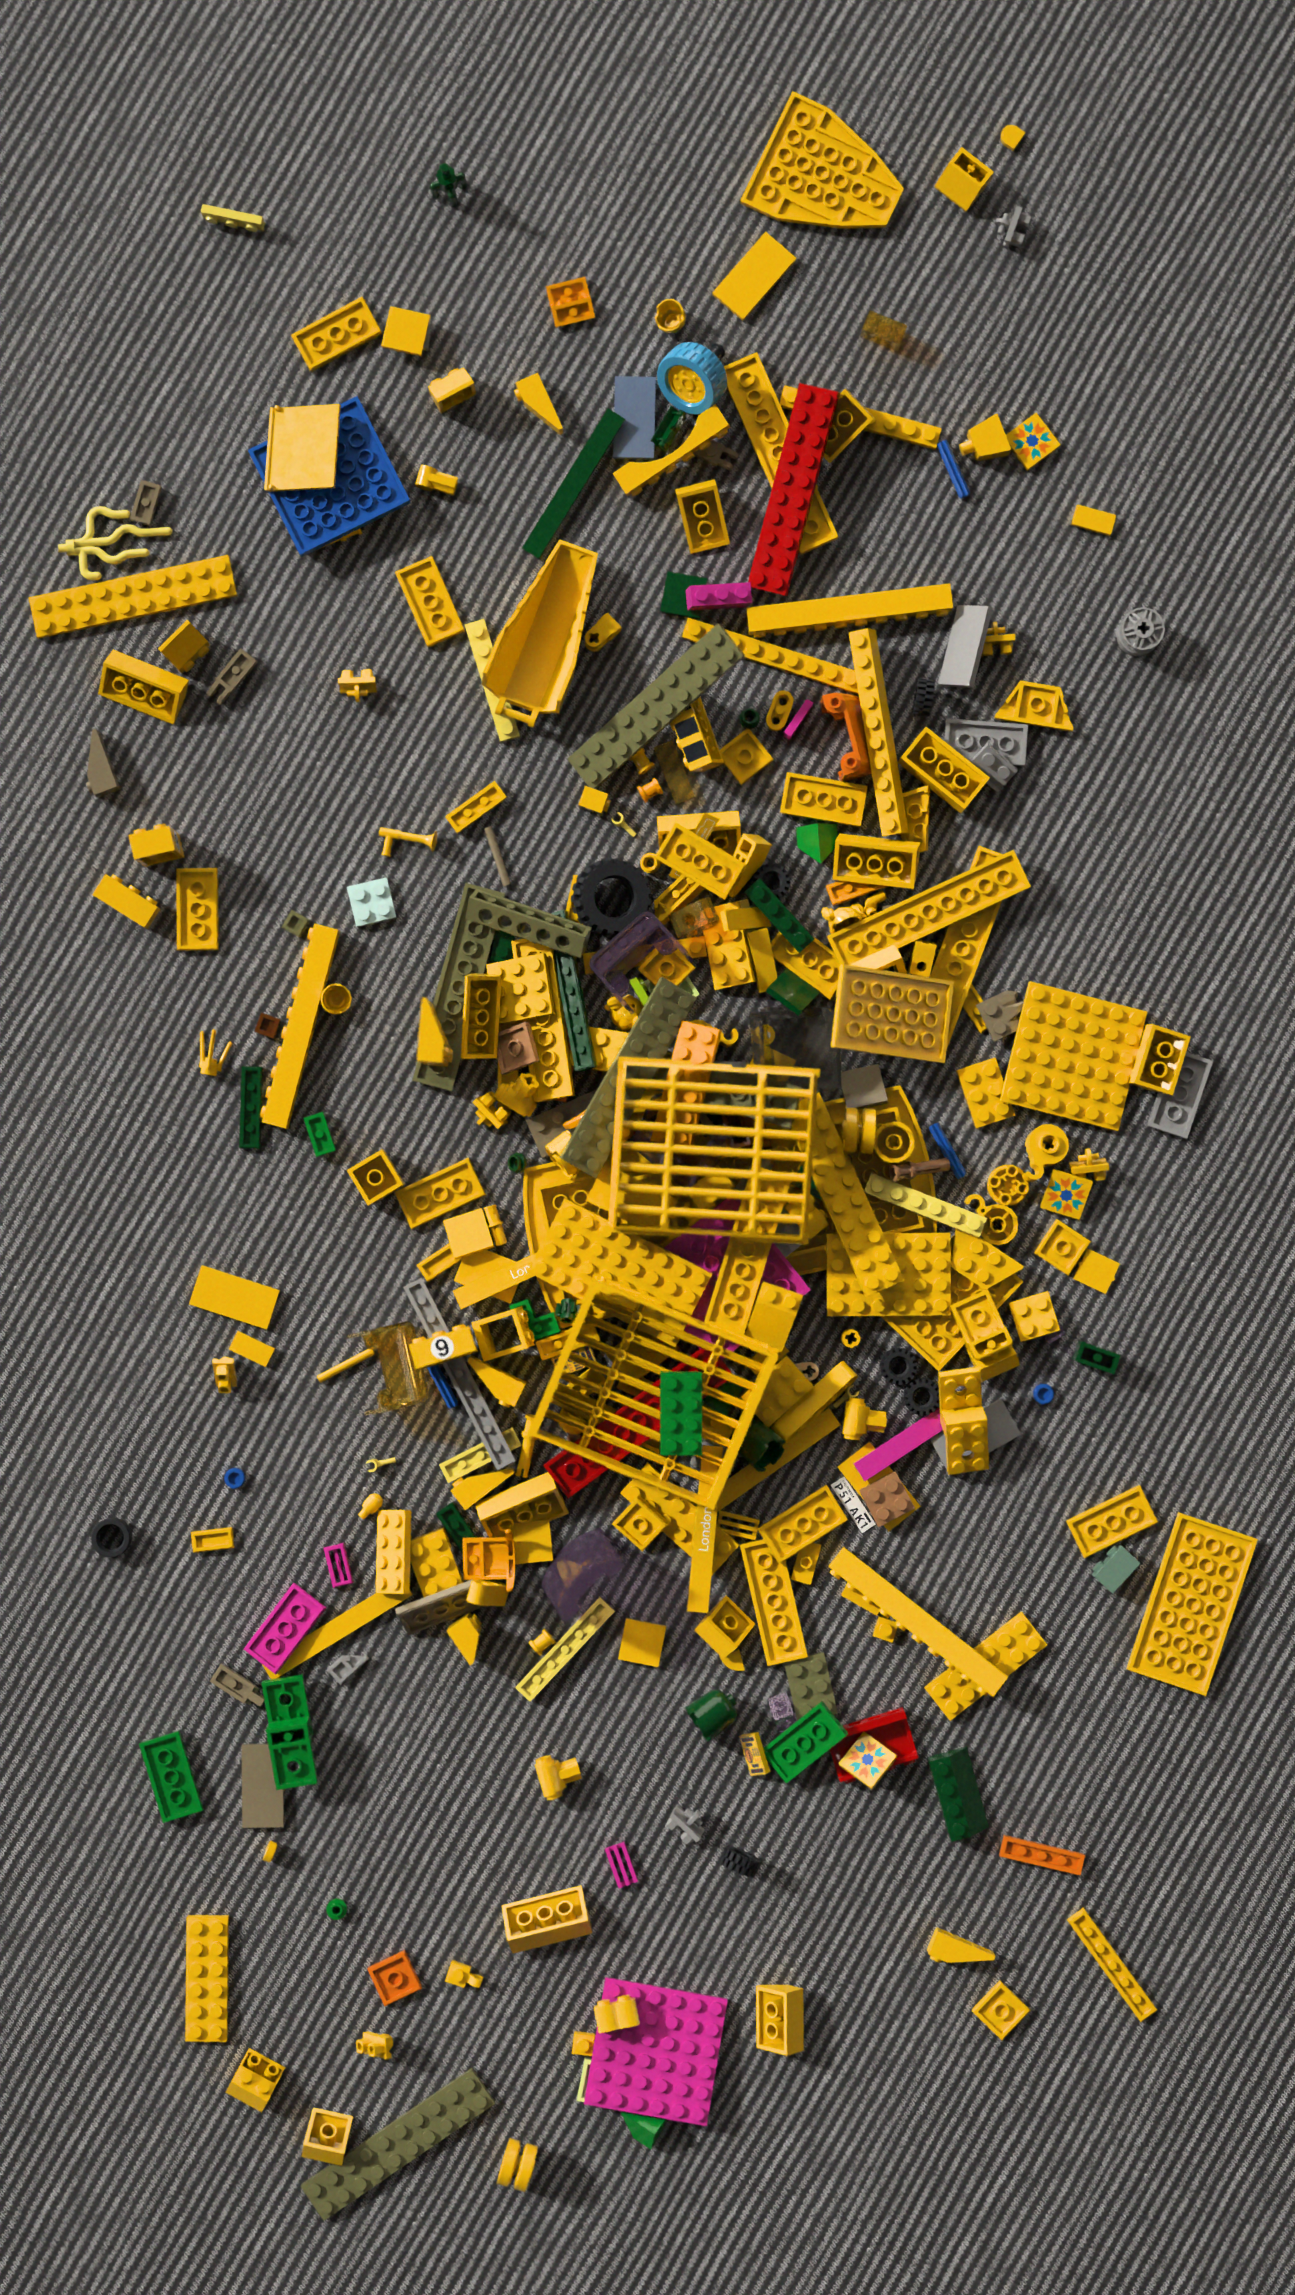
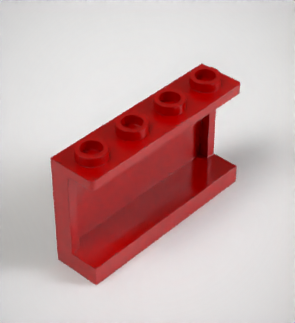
M903 1707L842 1725L848 1732V1735L830 1748L839 1781H844L845 1784L856 1781V1778L840 1767L839 1762L863 1732H866L897 1755V1759L887 1771L895 1769V1765L901 1763L903 1765L912 1764L915 1762V1759L919 1758Z

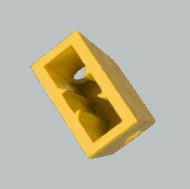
M998 414L991 416L968 430L967 438L969 441L959 444L963 456L974 453L977 461L1007 456L1011 452V447Z
M919 939L914 941L908 968L910 974L930 977L937 947L934 942ZM919 962H924L922 969L917 968Z

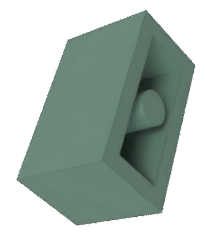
M1120 1544L1117 1547L1113 1546L1107 1552L1108 1557L1103 1562L1099 1561L1094 1566V1572L1091 1574L1112 1594L1141 1564Z

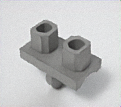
M1016 206L1011 222L1009 221L1010 215L1004 213L1003 218L996 219L995 225L999 227L998 234L1003 235L1004 231L1008 230L1002 247L1008 248L1009 245L1021 247L1025 234L1014 230L1016 226L1027 229L1031 219L1030 215L1021 212L1023 207Z
M679 1805L673 1809L666 1823V1826L672 1831H675L678 1827L684 1830L680 1837L687 1845L693 1841L697 1843L705 1831L701 1826L703 1822L698 1818L701 1812L697 1809L692 1813L688 1808L684 1810Z

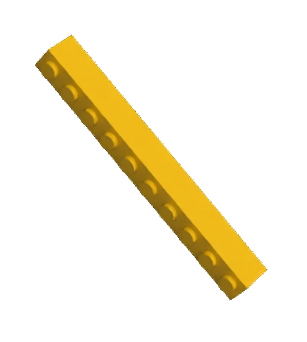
M949 583L747 607L746 616L749 636L754 635V638H762L769 633L780 636L785 635L786 631L803 633L806 632V629L814 628L815 631L826 630L828 626L845 628L847 624L855 623V626L867 625V622L870 621L881 624L888 622V619L895 618L896 621L908 620V617L916 616V619L927 618L929 614L946 616L949 614L948 612L952 611L953 602L951 585Z
M866 628L848 632L882 836L886 837L909 833L876 630Z
M315 923L314 927L309 929L307 939L310 940L309 946L304 948L302 959L305 960L303 968L299 967L297 979L300 980L298 987H294L292 992L293 1006H289L286 1018L289 1019L288 1025L283 1027L281 1038L284 1039L282 1047H278L276 1053L278 1063L277 1066H273L271 1071L273 1082L271 1086L267 1087L265 1098H268L267 1104L262 1107L260 1113L263 1123L286 1129L289 1128L321 1007V994L326 988L340 935L338 929Z
M844 1546L828 1567L831 1568L829 1573L838 1580L841 1577L846 1580V1586L853 1592L860 1591L864 1595L862 1599L871 1606L873 1603L879 1606L880 1609L878 1611L886 1618L893 1617L896 1620L895 1625L901 1630L905 1631L908 1629L912 1632L913 1635L911 1637L920 1645L922 1642L927 1644L930 1653L936 1657L941 1655L946 1659L944 1664L953 1671L955 1668L962 1672L960 1676L968 1683L974 1681L979 1685L977 1690L986 1697L988 1694L994 1696L1007 1680L1008 1676Z

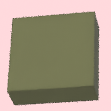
M291 910L282 928L300 938L310 920Z

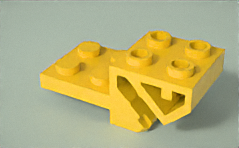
M988 1289L950 1305L952 1314L966 1342L964 1346L974 1367L980 1368L981 1382L1020 1365L1017 1353L1012 1347L1013 1341L1001 1320Z

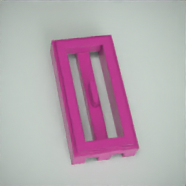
M808 699L805 700L784 731V737L789 740L812 708L813 702Z
M344 1542L324 1547L333 1588L354 1583ZM339 1548L341 1549L342 1558L348 1580L346 1581L344 1579L342 1566L337 1550ZM331 1550H333L340 1582L336 1581L335 1572L329 1552Z
M625 1842L605 1848L618 1889L638 1882ZM622 1847L632 1876L630 1879H628L618 1848ZM613 1850L624 1878L622 1882L611 1854Z

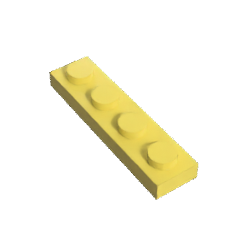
M513 1427L501 1432L511 1451L522 1446ZM482 1442L439 1464L447 1482L450 1483L491 1462L492 1459Z

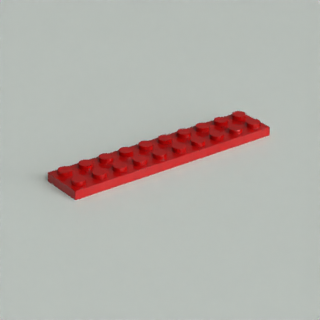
M799 383L748 582L751 583V588L783 596L788 594L840 395L837 391Z
M700 1348L691 1357L708 1363L712 1352ZM719 1356L715 1367L732 1373ZM681 1362L671 1370L702 1371V1375L704 1372L684 1362ZM712 1374L707 1386L717 1389L727 1380ZM660 1378L651 1385L660 1388ZM642 1391L633 1398L635 1401L660 1410V1397ZM704 1393L702 1399L708 1395ZM623 1405L613 1413L654 1431H660V1419L626 1405ZM606 1419L595 1426L600 1431L640 1446L650 1438ZM582 1436L573 1443L579 1445ZM591 1436L587 1445L588 1449L620 1461L630 1453V1451ZM566 1449L543 1465L567 1498H570L608 1470L606 1465Z

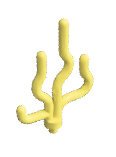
M99 506L93 508L87 514L86 534L84 537L66 540V544H58L59 553L67 552V556L79 555V566L82 576L88 580H100L102 577L100 572H90L88 570L87 555H97L108 564H119L128 558L147 557L150 552L148 549H131L123 551L117 556H110L104 550L94 546L114 544L125 533H132L138 537L171 535L173 530L170 527L141 529L127 524L120 526L109 537L93 538L95 531L94 519L97 515H104L111 519L129 518L131 515L128 510L113 511L107 507Z

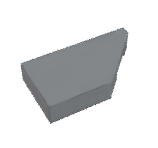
M342 1655L327 1671L341 1685L369 1657Z

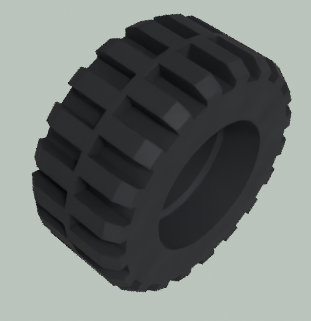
M607 858L588 865L577 876V882L572 887L574 894L571 896V902H574V908L572 909L574 914L577 913L579 917L577 920L580 924L592 927L591 932L600 937L612 938L632 933L644 923L643 920L650 914L648 910L653 903V900L650 899V894H653L652 888L648 887L647 883L650 882L648 877H644L642 875L643 871L639 867H634V863L623 861L621 858ZM605 879H617L628 890V908L618 917L603 915L595 904V889Z

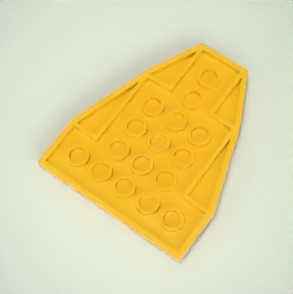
M792 91L741 197L740 204L776 221L833 228H886L904 188L877 153L830 108Z

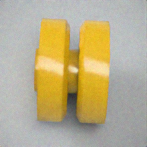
M845 1108L842 1124L843 1152L854 1153L857 1149V1142L860 1140L861 1153L873 1154L876 1127L875 1109L865 1108L861 1114V1121H859L857 1108Z
M509 2138L497 2184L507 2187L511 2183L512 2176L516 2175L514 2189L525 2192L529 2179H531L538 2146L527 2143L523 2148L522 2155H519L520 2141Z

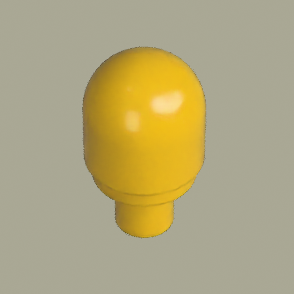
M377 1493L370 1494L363 1502V1509L358 1515L364 1520L369 1514L373 1515L383 1504L382 1497Z

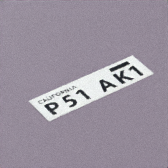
M845 1477L831 1484V1487L862 1533L876 1525Z

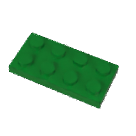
M660 1371V1455H702V1371Z
M821 1701L763 1749L766 1759L784 1782L788 1783L846 1737L848 1732L825 1703Z
M180 1730L140 1742V1750L163 1823L203 1811L204 1808Z

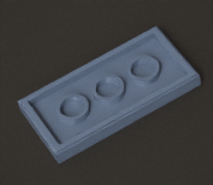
M615 376L614 412L625 418V422L614 438L613 459L654 460V443L650 440L655 433L656 377Z

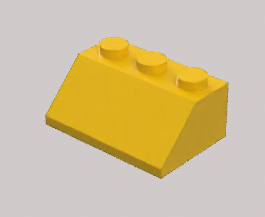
M1146 1024L1128 1083L1173 1096L1191 1036L1154 1024Z
M756 1985L757 2048L786 2056L804 2051L803 1988L792 1985Z

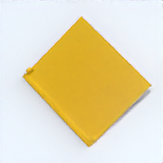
M340 404L280 407L275 405V407H270L265 491L335 488Z

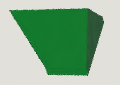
M816 823L796 827L797 848L821 864L835 849V840L838 837L837 824Z
M621 2111L633 2138L649 2149H652L668 2119Z

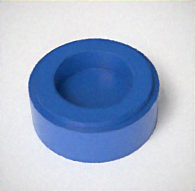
M1038 1384L1033 1390V1398L1040 1404H1048L1054 1398V1391L1047 1384Z
M231 1468L224 1476L226 1485L232 1489L241 1487L246 1480V1475L240 1468Z

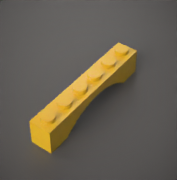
M714 404L698 415L690 436L673 453L652 462H629L615 471L613 475L628 497L630 495L634 497L643 491V486L648 483L649 485L654 484L660 479L659 476L664 472L668 474L676 469L677 463L682 460L683 462L688 461L694 456L693 453L695 451L706 449L711 445L710 441L716 437L718 439L724 437L728 433L730 426L717 405Z

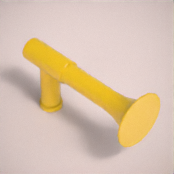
M380 827L379 836L385 837L382 853L384 856H391L393 839L422 843L429 846L432 852H434L436 847L437 831L432 835L425 836Z

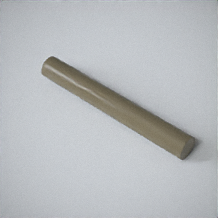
M492 826L487 827L484 830L503 887L509 886L511 882Z

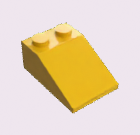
M715 479L675 489L690 554L730 544Z
M762 1281L744 1335L775 1347L782 1353L803 1295Z
M471 1355L467 1360L495 1398L499 1399L498 1403L507 1408H510L511 1405L515 1407L527 1382Z

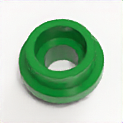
M335 1898L328 1903L326 1912L331 1919L339 1920L346 1915L347 1905L342 1899ZM338 1906L340 1912L335 1913L333 1907Z

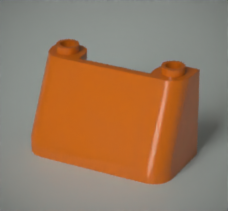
M843 693L822 695L819 704L822 714H830L834 721L845 719L853 752L845 754L841 759L840 765L842 770L838 772L840 781L845 782L871 775L859 697Z

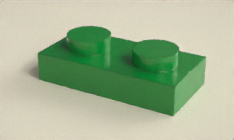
M324 1112L303 1118L316 1157L336 1151Z

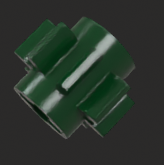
M571 1298L562 1299L561 1304L557 1303L555 1316L560 1317V1321L563 1323H574L581 1305H576V1300Z

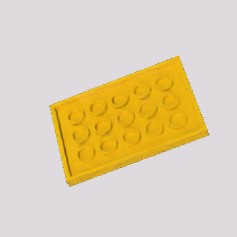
M840 964L831 1047L945 1063L954 981Z
M950 1232L883 1233L904 1281L868 1297H865L837 1233H826L827 1316L951 1315Z
M954 1235L951 1237V1257H952V1251H953V1250H952V1247H953ZM951 1268V1305L984 1291V1289ZM1015 1273L988 1288L996 1309L1023 1283ZM952 1311L951 1315L880 1316L937 1371H940L966 1343Z

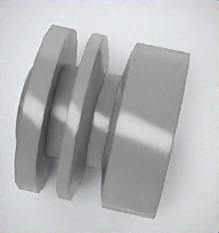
M1146 607L1136 608L1129 612L1118 626L1117 642L1128 655L1136 657L1145 656L1152 652L1163 639L1165 632L1164 621L1160 614L1153 609ZM1140 626H1143V630H1146L1144 634H1142L1141 630H1138Z

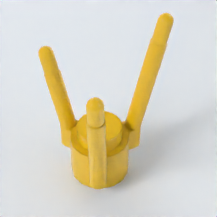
M215 1029L212 1030L208 1057H205L204 1031L200 1032V1073L216 1076L217 1071L221 1072L222 1065L232 1045V1042H228L217 1064V1059L212 1058L216 1035Z

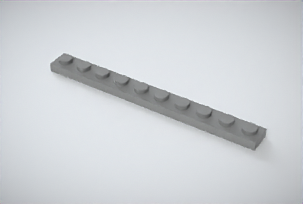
M420 1278L404 1286L403 1288L429 1338L433 1337V1333L442 1330L448 1333L449 1330L423 1279ZM463 1357L442 1363L496 1469L499 1470L515 1462L516 1460Z

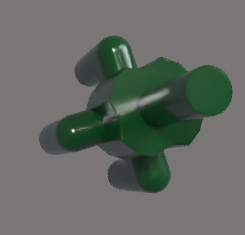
M447 163L440 164L436 174L437 181L430 184L432 197L434 199L439 198V190L448 194L451 207H457L458 200L455 189L458 184L460 189L467 187L465 174H455L454 169Z

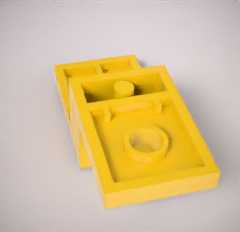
M972 1367L938 1372L940 1423L946 1440L948 1475L989 1469L988 1425L982 1406L980 1368ZM959 1386L965 1387L962 1391H955ZM965 1451H972L970 1455H963Z

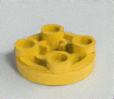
M1002 1165L994 1169L987 1180V1190L990 1197L998 1204L1006 1206L1021 1202L1029 1191V1182L1022 1178L1024 1172L1014 1165Z

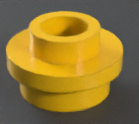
M647 853L641 858L640 865L646 873H655L661 866V862L654 858L656 856L654 853ZM650 859L654 861V865L652 867L648 866V861Z

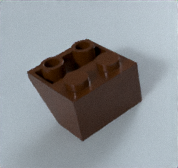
M721 1114L723 1127L755 1129V1118L744 1115ZM726 1135L729 1148L754 1149V1137ZM763 1138L762 1150L772 1149L770 1138Z

